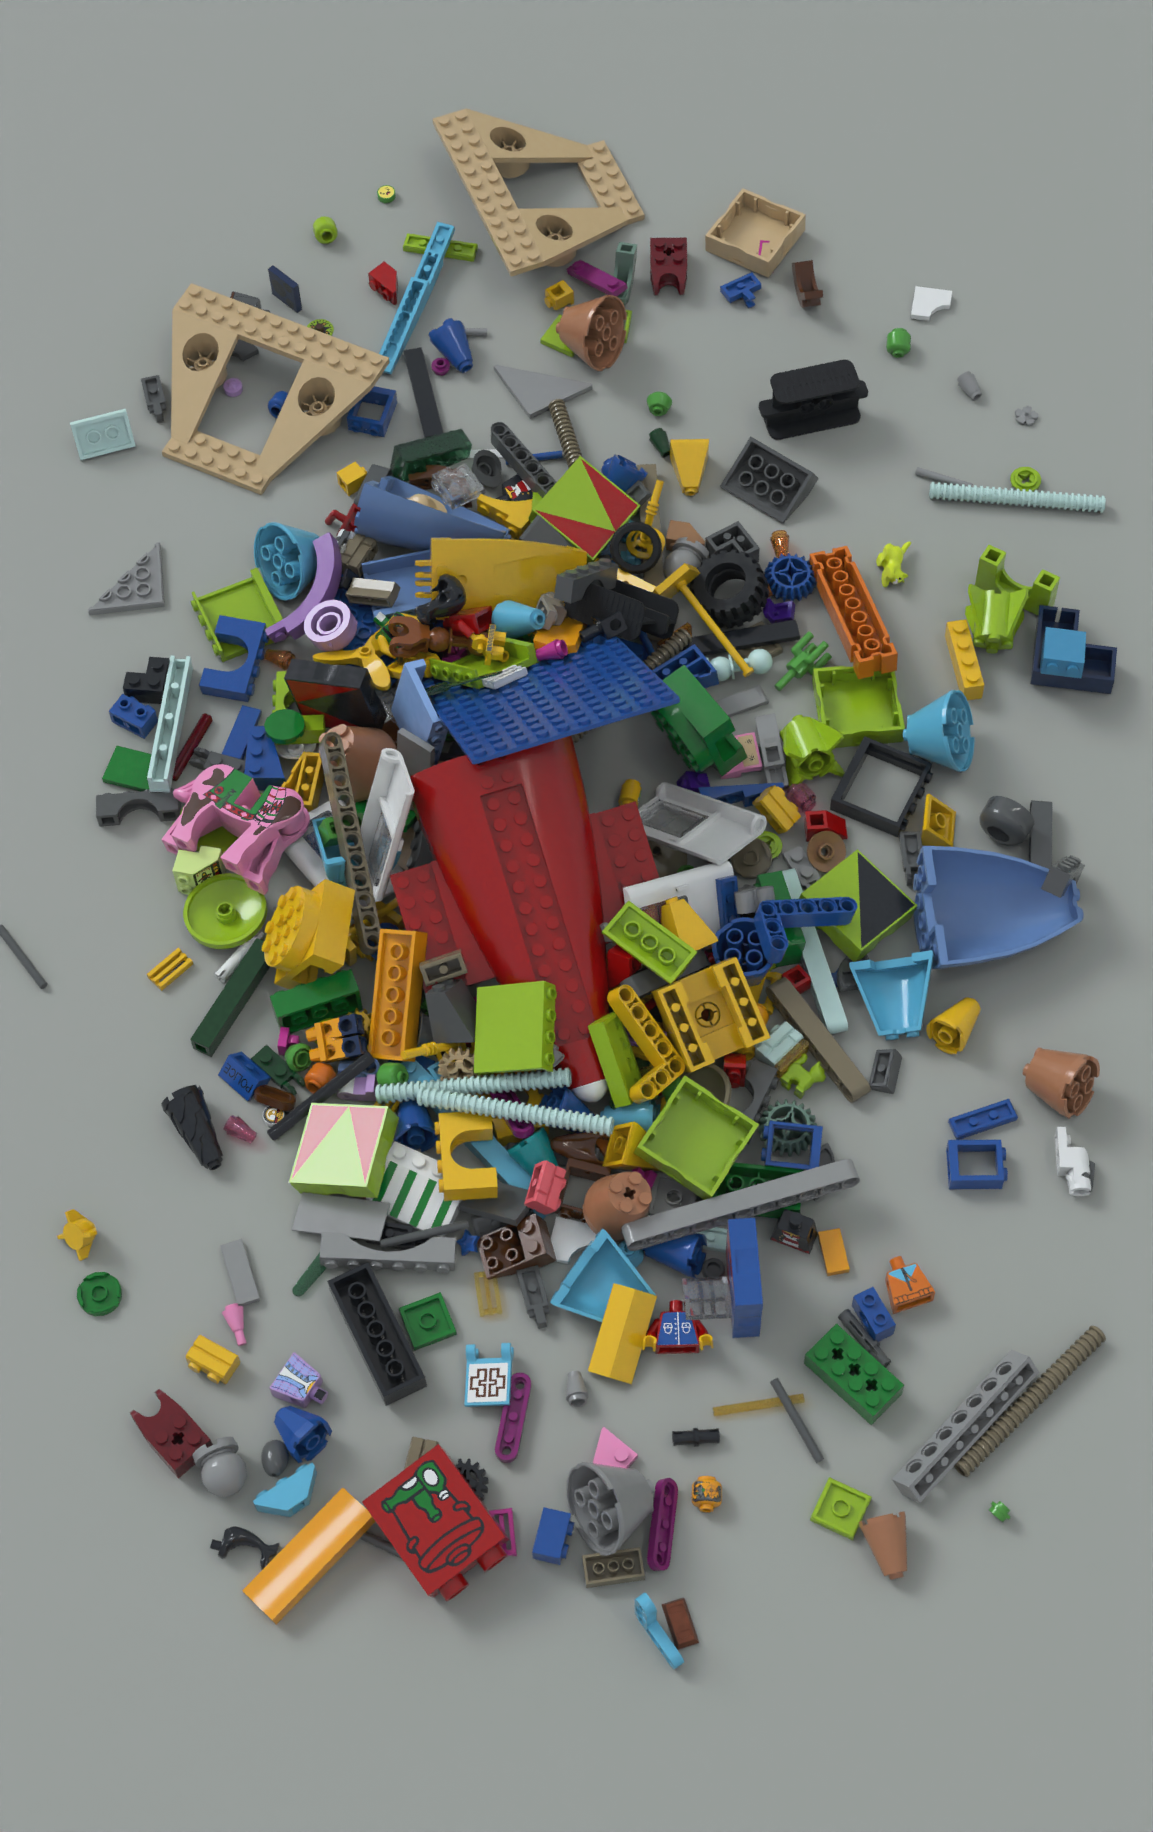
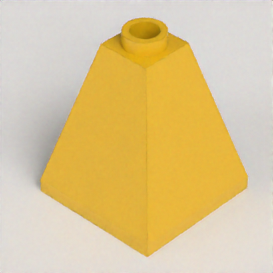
M709 439L670 440V460L681 491L687 496H693L699 491L708 461Z
M675 896L665 900L666 905L661 906L662 926L694 950H699L718 942L717 936L684 898L678 900V897Z
M636 1122L615 1125L602 1166L621 1170L640 1168L643 1171H660L634 1154L646 1131Z

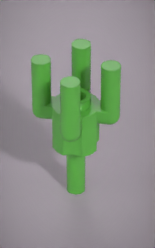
M808 631L791 649L795 657L786 665L788 672L774 685L775 688L781 691L793 677L797 679L802 678L807 672L813 675V668H822L832 658L828 652L815 664L814 661L829 645L825 641L818 647L811 643L802 651L814 638V635Z

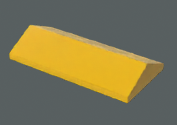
M616 1283L613 1284L588 1368L589 1372L632 1384L642 1350L643 1338L646 1336L657 1299L656 1295Z

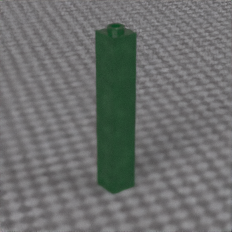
M256 938L190 1039L193 1049L210 1057L217 1050L270 968L266 964L264 952L262 951L264 941Z

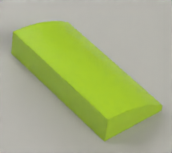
M613 1011L588 1025V1029L615 1108H619L633 1103L629 1097V1089L642 1077L625 1026Z

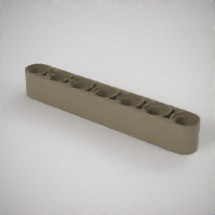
M782 977L765 988L770 1001L784 1019L803 1035L804 1045L814 1058L821 1062L824 1071L850 1103H853L871 1091L868 1081L786 977Z

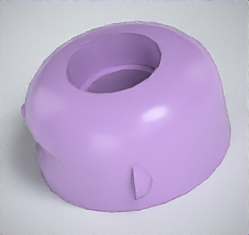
M328 600L318 604L308 613L304 622V631L313 645L324 652L339 651L353 640L358 622L345 603L338 600Z

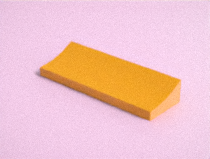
M568 617L564 619L560 626L551 625L550 630L541 628L537 630L533 639L535 650L559 639L565 641L568 654L576 653L582 641L579 631L586 629L588 625Z
M380 929L368 1052L373 1058L415 1062V1057L403 1059L401 1052L416 1048L423 986V976L419 963L425 961L428 933Z
M342 1487L242 1591L277 1625L376 1521L369 1511Z

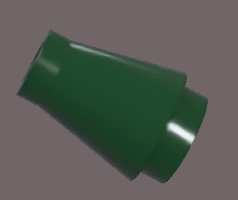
M662 428L651 431L649 441L662 458L668 457L670 455V445L667 432L663 431Z

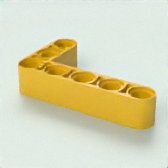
M622 985L608 993L607 1001L654 1067L629 1089L630 1099L636 1104H641L655 1098L684 1072L685 1063L634 989L629 985Z

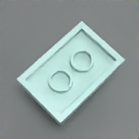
M126 409L70 422L80 460L136 446Z

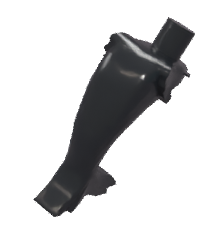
M233 1526L225 1530L222 1542L212 1539L210 1549L219 1551L218 1556L224 1559L228 1552L236 1546L247 1545L257 1547L262 1554L260 1567L263 1570L268 1565L269 1558L277 1554L280 1543L266 1545L254 1533L244 1528Z

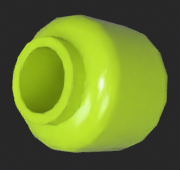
M322 216L315 220L313 232L316 240L323 244L333 242L338 235L334 220L327 216Z

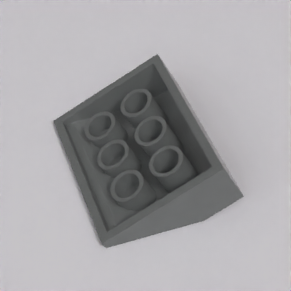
M750 436L720 486L784 524L806 499L819 478L810 470Z

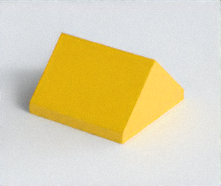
M927 794L925 799L921 834L922 845L953 847L956 811L931 794Z

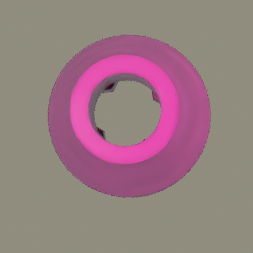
M559 639L536 649V656L539 661L563 659L568 654L565 641Z

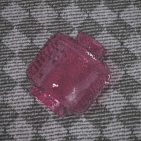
M805 783L792 784L787 789L788 794L786 798L798 807V813L811 811L815 807L816 794Z

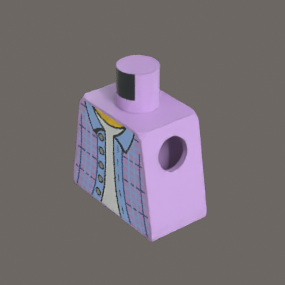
M294 1352L270 1386L272 1396L302 1408H306L312 1399L319 1404H323L328 1396V1392L320 1388L323 1383L321 1375Z

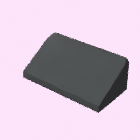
M896 1049L876 1050L869 1081L871 1090L889 1094L895 1093L902 1056Z

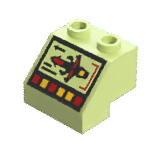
M201 846L199 853L178 850L172 870L178 892L189 895L198 884L208 878L226 873L227 869L220 858L223 855L222 850L207 846Z

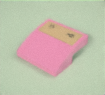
M755 732L735 736L743 746L748 758L722 777L720 775L721 779L738 778L744 772L762 771V762Z

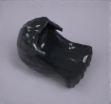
M443 574L439 577L438 585L432 589V592L439 591L437 597L415 608L419 622L428 624L434 618L452 616L464 607L466 592L459 579L449 574Z

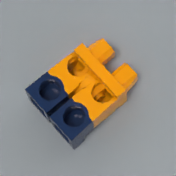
M354 1013L322 1023H315V1027L305 1031L308 1042L317 1041L318 1048L309 1050L311 1061L332 1063L360 1057L368 1052L366 1037L360 1036L365 1034L362 1015Z

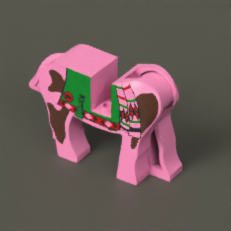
M218 764L202 771L195 780L174 789L173 796L186 805L183 807L182 814L161 840L167 851L177 855L178 850L195 852L200 837L223 826L230 833L238 837L220 857L225 868L243 876L248 888L265 895L268 892L269 880L277 869L282 853L307 831L310 815L304 807L301 796L295 790L269 785L263 794L260 795L253 778L228 765Z

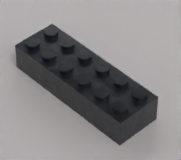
M369 1262L328 1280L330 1292L385 1406L427 1387L422 1369Z

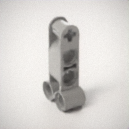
M745 884L743 887L738 888L737 892H734L737 914L755 912L762 901L775 900L773 886L756 887Z

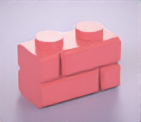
M545 1160L535 1164L524 1206L535 1209V1211L543 1215L555 1212L561 1204L559 1196L566 1185V1170Z

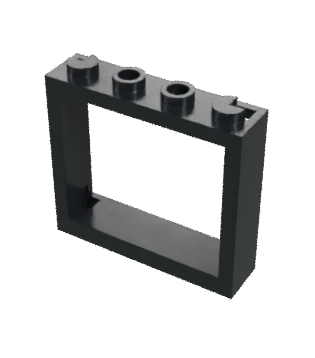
M864 736L831 798L830 810L898 837L901 830H906L909 823L907 818L909 815L914 814L917 807V799H922L925 788H923L925 783L929 784L932 779V763ZM868 755L920 775L897 822L844 801Z

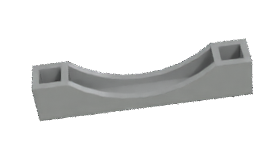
M321 1233L320 1264L326 1268L334 1269L338 1266L354 1269L369 1262L372 1270L391 1268L394 1271H404L405 1269H414L416 1272L436 1270L439 1273L455 1271L456 1238L432 1237L425 1243L411 1249L386 1252L364 1247L344 1233Z

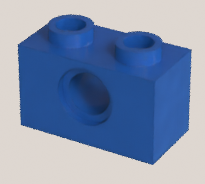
M874 1287L853 1296L852 1307L874 1341L877 1340L879 1342L894 1334L896 1324Z

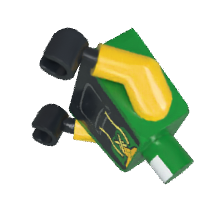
M380 611L373 619L381 627V630L375 635L380 651L401 664L403 663V657H395L389 651L390 641L397 636H393L390 633V619ZM395 612L392 616H408L418 620L417 616ZM434 618L428 624H421L429 625V629L431 630L434 628L432 623L436 624L437 621L436 618Z

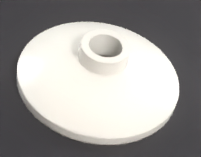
M316 743L276 744L275 747L279 756L287 759H299L303 752H314Z

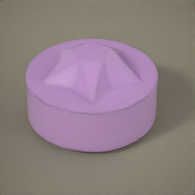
M230 378L224 382V392L227 396L236 397L242 393V382L239 379Z

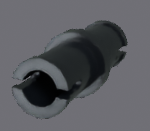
M693 1428V1430L672 1431L673 1446L693 1444L696 1447L699 1444L720 1443L719 1428L704 1430Z

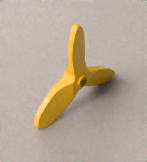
M381 629L375 632L366 644L360 648L346 651L321 652L312 656L313 661L324 664H353L367 668L374 687L379 690L386 691L391 685L388 669L380 659L384 654L381 653L375 635Z

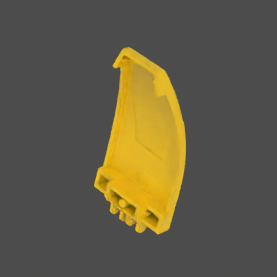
M431 538L430 560L415 561L416 566H430V572L415 573L416 578H430V580L415 581L416 586H430V592H416L415 597L431 598V601L434 600L439 591L432 592V589L438 585L441 575L449 574L459 579L465 589L466 603L461 610L492 606L493 611L497 604L507 600L536 608L541 595L547 592L555 593L558 574L564 573L566 570L575 569L577 566L587 565V552L568 545L561 546L522 540ZM449 616L438 617L436 620H444V618H449Z

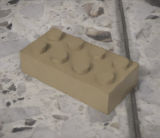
M641 1547L618 1550L616 1553L608 1556H603L599 1553L582 1555L586 1588L645 1580Z

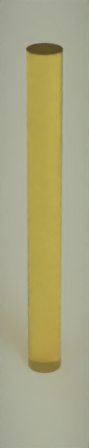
M803 1393L789 1395L793 1404L805 1403ZM779 1397L712 1408L713 1415L720 1416L783 1406Z

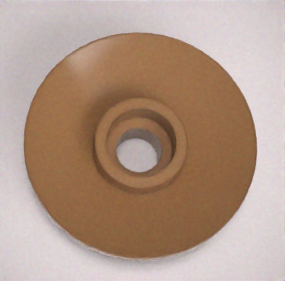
M821 831L815 834L807 846V857L810 864L820 872H829L842 862L846 857V847L842 838L832 831ZM822 848L826 850L824 856L821 854Z

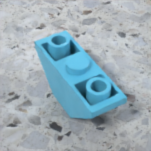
M313 1462L309 1465L304 1464L295 1471L296 1473L289 1478L284 1477L280 1479L276 1486L269 1491L264 1490L260 1492L256 1499L253 1500L257 1511L291 1517L308 1506L317 1476Z

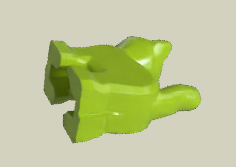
M805 1053L788 1067L787 1072L780 1078L781 1086L788 1091L791 1088V1084L796 1085L794 1095L799 1099L803 1098L805 1091L811 1088L814 1083L824 1082L826 1079L825 1071L820 1061L812 1066L809 1072L801 1066L808 1059Z

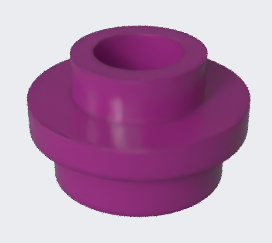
M445 358L435 359L431 364L432 371L438 376L446 375L450 369L449 361Z

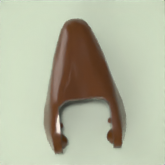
M593 1131L590 1133H571L553 1138L550 1146L553 1151L566 1158H573L602 1166L604 1161L597 1159L595 1144L597 1139L609 1141L610 1136H607L605 1133L600 1135L599 1132L593 1134Z

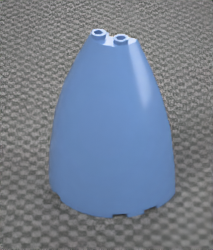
M390 475L381 478L380 483L374 480L364 483L357 506L361 510L357 512L354 526L358 527L354 530L355 534L358 533L384 544L415 551L431 549V538L511 540L512 537L509 534L511 529L450 500ZM415 494L427 495L441 502L445 506L447 513L407 498Z
M922 846L916 862L919 865L918 874H914L913 889L917 890L914 903L918 905L913 914L914 927L920 952L934 951L932 969L970 966L1008 958L1033 949L1057 937L1083 920V909L1077 905V901L1080 900V891L1077 889L1076 881L1072 880L1064 896L1061 898L1041 889L1050 870L1048 868L997 852L959 847Z

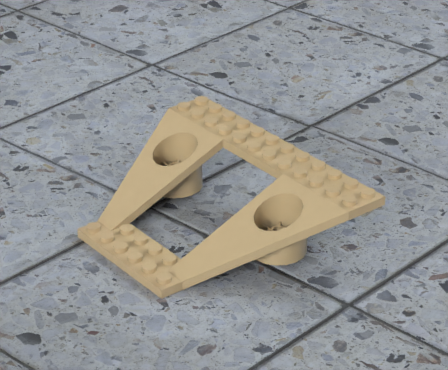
M467 108L432 119L433 125L511 277L543 266H564L575 258L578 249L624 226L645 220V214L604 140L585 145ZM530 163H577V168L594 197L598 208L518 209L503 178H515L524 174L529 169Z
M191 283L172 309L171 439L162 450V455L262 495L270 482L320 436L328 435L340 426L342 416L372 390L390 363L389 357ZM238 339L302 363L261 455L197 431L216 388L220 387L226 380L227 364Z

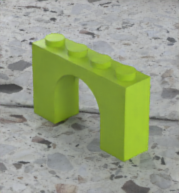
M991 545L987 546L979 559L975 586L985 591L995 590L994 594H1001V590L1012 593L1027 588L1029 589L1028 598L1023 609L1038 615L1040 605L1054 606L1060 581L1059 576L1042 569L1032 587L1021 585L1011 579L1005 571L1004 563L1007 552Z
M277 671L276 680H273V691L276 692V695H272L273 707H275L272 713L277 710L288 709L295 702L284 680L287 671ZM324 714L302 715L306 728L304 735L290 744L320 743V735L326 732Z

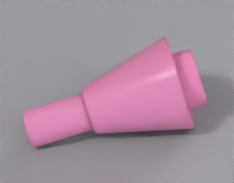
M238 1303L225 1306L222 1315L235 1334L238 1346L247 1344L243 1332V1306H238Z

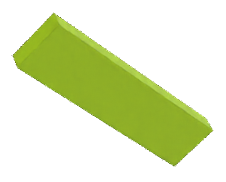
M407 233L403 244V251L424 254L431 237ZM451 240L444 257L474 262L478 244Z

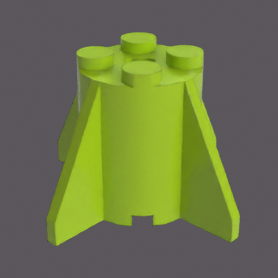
M969 584L968 594L971 605L965 607V615L973 634V645L975 647L986 649V652L990 654L998 653V650L1013 648L1014 636L1024 619L1025 611L1022 609L1028 598L1029 589L1025 588L1012 593L1001 590V594H994L995 590L985 591L973 584Z
M796 715L779 732L783 742V750L786 754L788 792L792 793L805 779L813 780V776L819 775L823 777L830 772L843 777L845 772L834 759L835 756L832 752L844 739L840 731L814 718Z

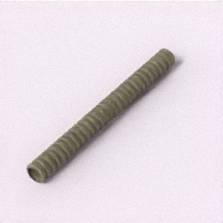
M554 399L549 403L548 408L569 469L579 456L582 457V453L565 402L562 399Z
M680 628L678 632L674 633V636L666 640L665 644H661L660 648H657L656 652H652L651 656H648L647 660H643V662L651 670L657 668L673 658L674 655H677L679 651H682L683 647H686L688 643H691V635L685 629ZM588 731L572 735L573 743L579 742V738L582 739L583 734L587 735Z
M1090 1326L1089 1330H1086L1084 1335L1079 1337L1080 1340H1076L1075 1344H1072L1070 1349H1067L1065 1354H1062L1055 1361L1056 1363L1051 1365V1368L1046 1369V1373L1041 1374V1378H1037L1036 1382L1032 1383V1387L1027 1388V1392L1022 1393V1397L1017 1398V1402L1014 1401L1012 1406H1009L1007 1411H1004L1002 1416L997 1418L998 1421H994L993 1426L991 1425L988 1431L986 1430L983 1436L954 1465L955 1469L962 1476L969 1477L970 1472H974L975 1467H979L980 1462H984L985 1457L990 1456L989 1452L993 1453L995 1448H998L1000 1443L1005 1441L1004 1438H1008L1009 1433H1013L1014 1428H1018L1019 1423H1023L1024 1418L1027 1419L1029 1414H1032L1034 1409H1037L1039 1404L1044 1402L1043 1399L1049 1397L1048 1394L1051 1395L1053 1390H1056L1058 1385H1061L1063 1380H1066L1073 1373L1072 1371L1077 1370V1366L1082 1365V1361H1086L1087 1357H1090L1092 1352L1096 1351V1347H1100L1101 1343L1106 1341L1102 1330L1096 1326Z

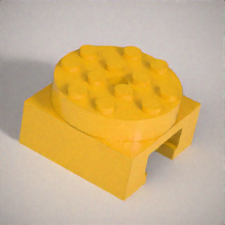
M324 879L312 890L301 886H294L285 895L279 897L272 919L265 926V933L267 935L262 945L266 964L276 968L275 985L292 989L299 984L315 981L318 975V968L324 969L326 973L333 974L344 966L355 895L354 889Z
M737 957L728 958L701 971L687 975L671 985L668 984L651 992L661 1015L663 1029L667 1032V1038L674 1045V1048L685 1063V1072H694L714 1063L715 1059L743 1047L749 1048L770 1038ZM704 1009L710 1012V1018L707 1021L700 1018Z

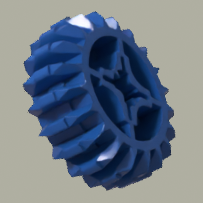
M788 553L787 556L781 554L779 558L774 557L773 561L769 562L765 569L764 575L772 594L775 595L776 599L783 598L784 602L787 599H790V601L797 599L800 602L802 597L807 598L809 593L812 594L816 586V578H814V571H812L810 561H805V556L799 558L797 553L795 556H791Z

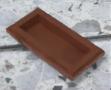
M684 1597L661 1604L677 1650L698 1644L699 1641Z

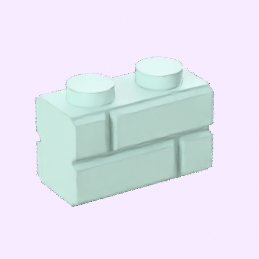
M784 1021L781 1025L777 1024L771 1029L769 1039L755 1045V1057L758 1061L778 1069L803 1045L804 1037L787 1021Z

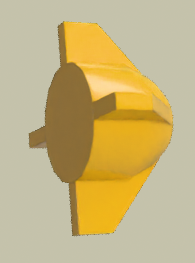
M71 1209L65 1212L68 1223L65 1224L63 1233L57 1235V1238L65 1239L68 1246L76 1250L79 1261H82L89 1256L92 1241L97 1234V1230L92 1221L76 1210Z

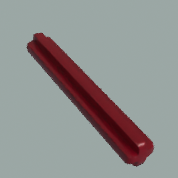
M202 714L176 758L173 781L179 779L195 748L198 747L212 723L211 715Z

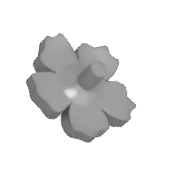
M1026 406L1022 410L1018 408L1015 411L1016 421L1019 424L1024 425L1026 423L1027 426H1030L1038 419V413L1032 411V407Z

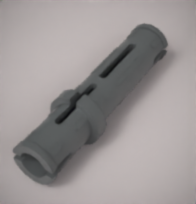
M849 1309L844 1310L838 1316V1319L841 1320L851 1335L885 1368L889 1366L891 1360L879 1347L880 1343L877 1340H873ZM852 1324H854V1326H855V1327L858 1329V1331L862 1334V1337H861V1336L859 1335V1333L855 1330V1328L852 1326ZM866 1342H868L871 1345V1347L875 1350L877 1355L872 1351V1349L868 1346Z

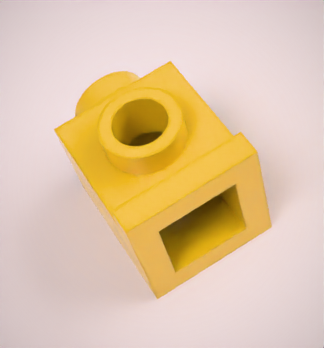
M562 280L545 289V304L548 308L553 307L555 311L568 304L572 305L574 304V291Z

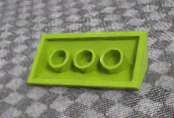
M629 900L602 931V934L670 985L685 971L697 954L696 950Z

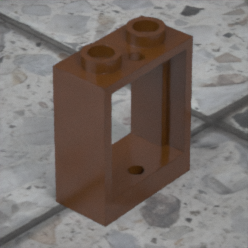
M568 1158L565 1169L566 1185L559 1196L561 1204L554 1213L565 1219L575 1218L586 1223L582 1208L563 1204L570 1175L597 1181L602 1177L609 1176L611 1168Z

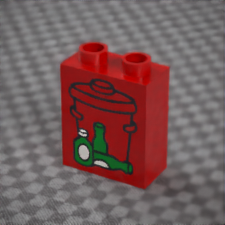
M439 1444L362 1501L426 1594L434 1598L440 1593L446 1602L451 1600L469 1586V1583L463 1576L477 1564L480 1565L484 1572H487L507 1557V1553L502 1548V1545L509 1541V1538L448 1453Z

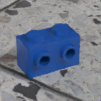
M122 694L109 710L113 723L143 739L147 737L158 723L155 709L150 705L145 706L132 696L128 697Z
M543 1507L532 1551L533 1559L561 1565L562 1558H567L569 1545L566 1544L568 1536H572L575 1522L571 1521V1513Z

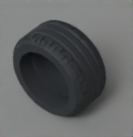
M630 522L622 525L616 530L610 542V554L614 563L618 564L621 570L630 574H641L652 569L659 561L662 552V543L658 533L651 526L642 522ZM631 531L643 532L652 541V554L645 563L640 565L627 563L622 559L619 552V544L622 537Z

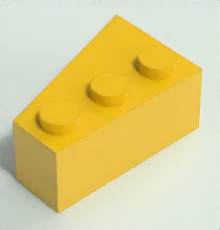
M303 752L291 770L288 780L281 786L295 790L301 796L304 807L308 812L318 807L325 778L319 753Z

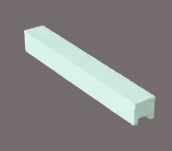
M170 656L147 776L150 792L170 793L193 672L190 656H186V659H175V656Z

